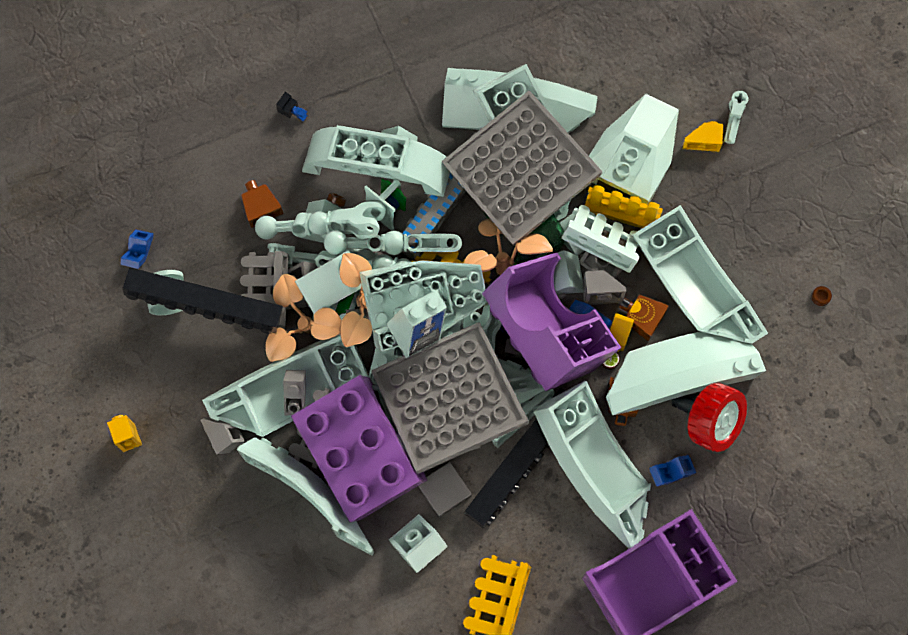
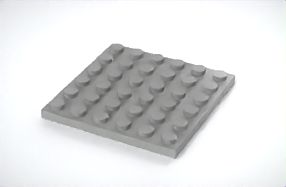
M530 90L441 161L513 246L603 174L602 170Z
M480 322L444 337L408 358L402 356L371 370L417 474L529 424Z

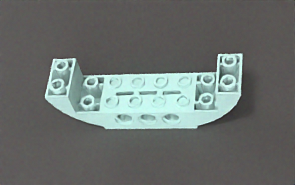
M339 125L337 127L320 129L313 134L302 172L320 175L321 169L324 167L393 180L395 178L399 181L421 184L425 194L444 197L450 172L441 162L446 156L423 143L411 140L409 137Z

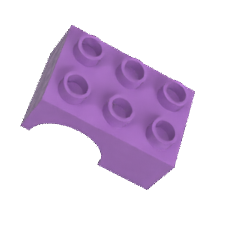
M558 253L508 267L482 293L490 305L491 314L501 322L510 336L511 345L522 354L531 368L532 377L538 384L542 385L545 391L595 371L621 349L596 309L587 314H577L567 309L559 300L554 288L553 279L556 265L561 260Z
M362 375L355 377L291 416L349 522L359 521L428 481L423 472L416 473L400 435L393 428L377 401L370 377Z
M692 509L649 534L642 541L612 560L587 571L582 578L616 635H651L737 582Z

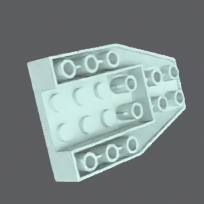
M647 94L639 99L604 131L590 153L589 157L603 172L592 183L596 185L600 180L631 196L640 198L642 203L648 204L651 202L672 161L679 109Z
M415 261L359 272L368 316L372 325L375 347L381 352L399 347L386 324L403 307L435 290L438 291L447 307L442 333L488 303L482 294L486 289L482 268L478 264Z

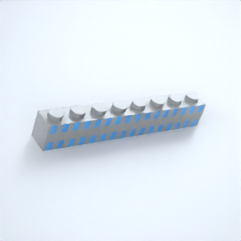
M451 173L444 197L428 194V200L425 204L422 203L418 207L416 216L409 219L406 224L407 228L402 234H435L466 192ZM415 237L410 238L408 241L410 248H415L418 244ZM407 250V252L402 251L401 253L415 260L416 256H419L421 252Z

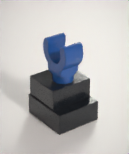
M284 92L276 103L277 112L289 119L293 114L302 121L308 116L306 114L307 111L299 108L298 102L287 92Z

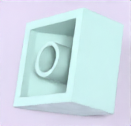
M419 514L389 539L390 543L416 573L426 567L430 561L448 547L438 532Z

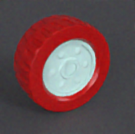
M712 383L705 387L696 400L685 395L674 398L671 401L674 408L689 414L688 434L690 439L697 445L714 452L724 451L734 443L746 419L747 401L744 394L721 383Z

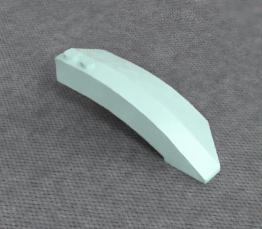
M681 205L632 234L663 285L698 331L750 344L768 334L748 300L746 301L713 257Z

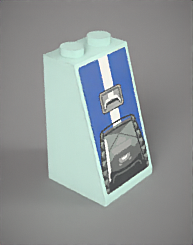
M437 290L403 307L386 324L405 358L416 354L441 339L447 307Z

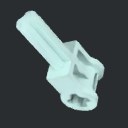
M743 91L733 93L729 103L730 113L724 142L727 144L735 143L739 122L745 105L748 102V95Z
M270 243L267 247L269 252L274 253V256L275 251L288 253V267H293V263H301L303 261L316 264L315 259L318 254L295 252V246Z

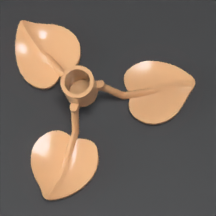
M487 218L479 224V232L489 237L496 235L499 254L495 258L493 254L488 255L483 250L474 251L466 257L464 264L481 265L482 272L496 268L497 274L501 275L508 267L514 264L517 251L528 255L553 252V249L544 236L528 234L521 239V242L516 243L510 258L507 253L502 252L500 239L502 232L490 218Z
M344 253L342 255L339 275L341 281L348 287L353 288L361 284L360 295L356 298V304L361 315L351 311L343 317L340 335L345 347L361 344L367 341L372 334L370 320L363 318L364 309H367L359 274L362 271L372 270V267L365 258L352 253Z
M283 274L279 278L273 289V299L277 305L288 307L291 304L292 308L301 318L298 320L297 330H291L287 333L285 329L278 328L276 334H269L265 348L270 362L284 360L294 354L296 340L290 336L292 334L304 331L312 334V336L319 340L331 339L340 334L342 320L333 309L321 308L314 314V319H312L296 307L294 303L300 302L303 299V295L295 283L297 279L289 274Z

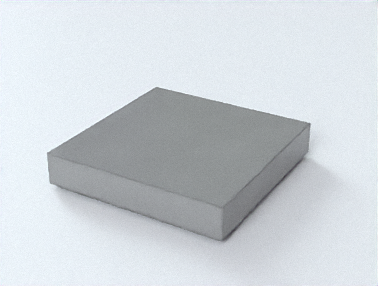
M450 462L426 477L428 481L418 486L439 517L472 496V493Z

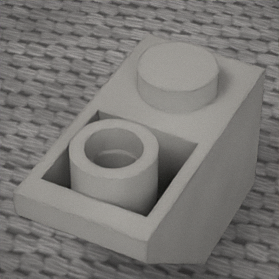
M286 370L283 380L284 415L292 416L305 408L306 370Z
M211 417L201 419L204 431L207 433L216 455L230 453L245 442L239 428L221 420L217 421Z

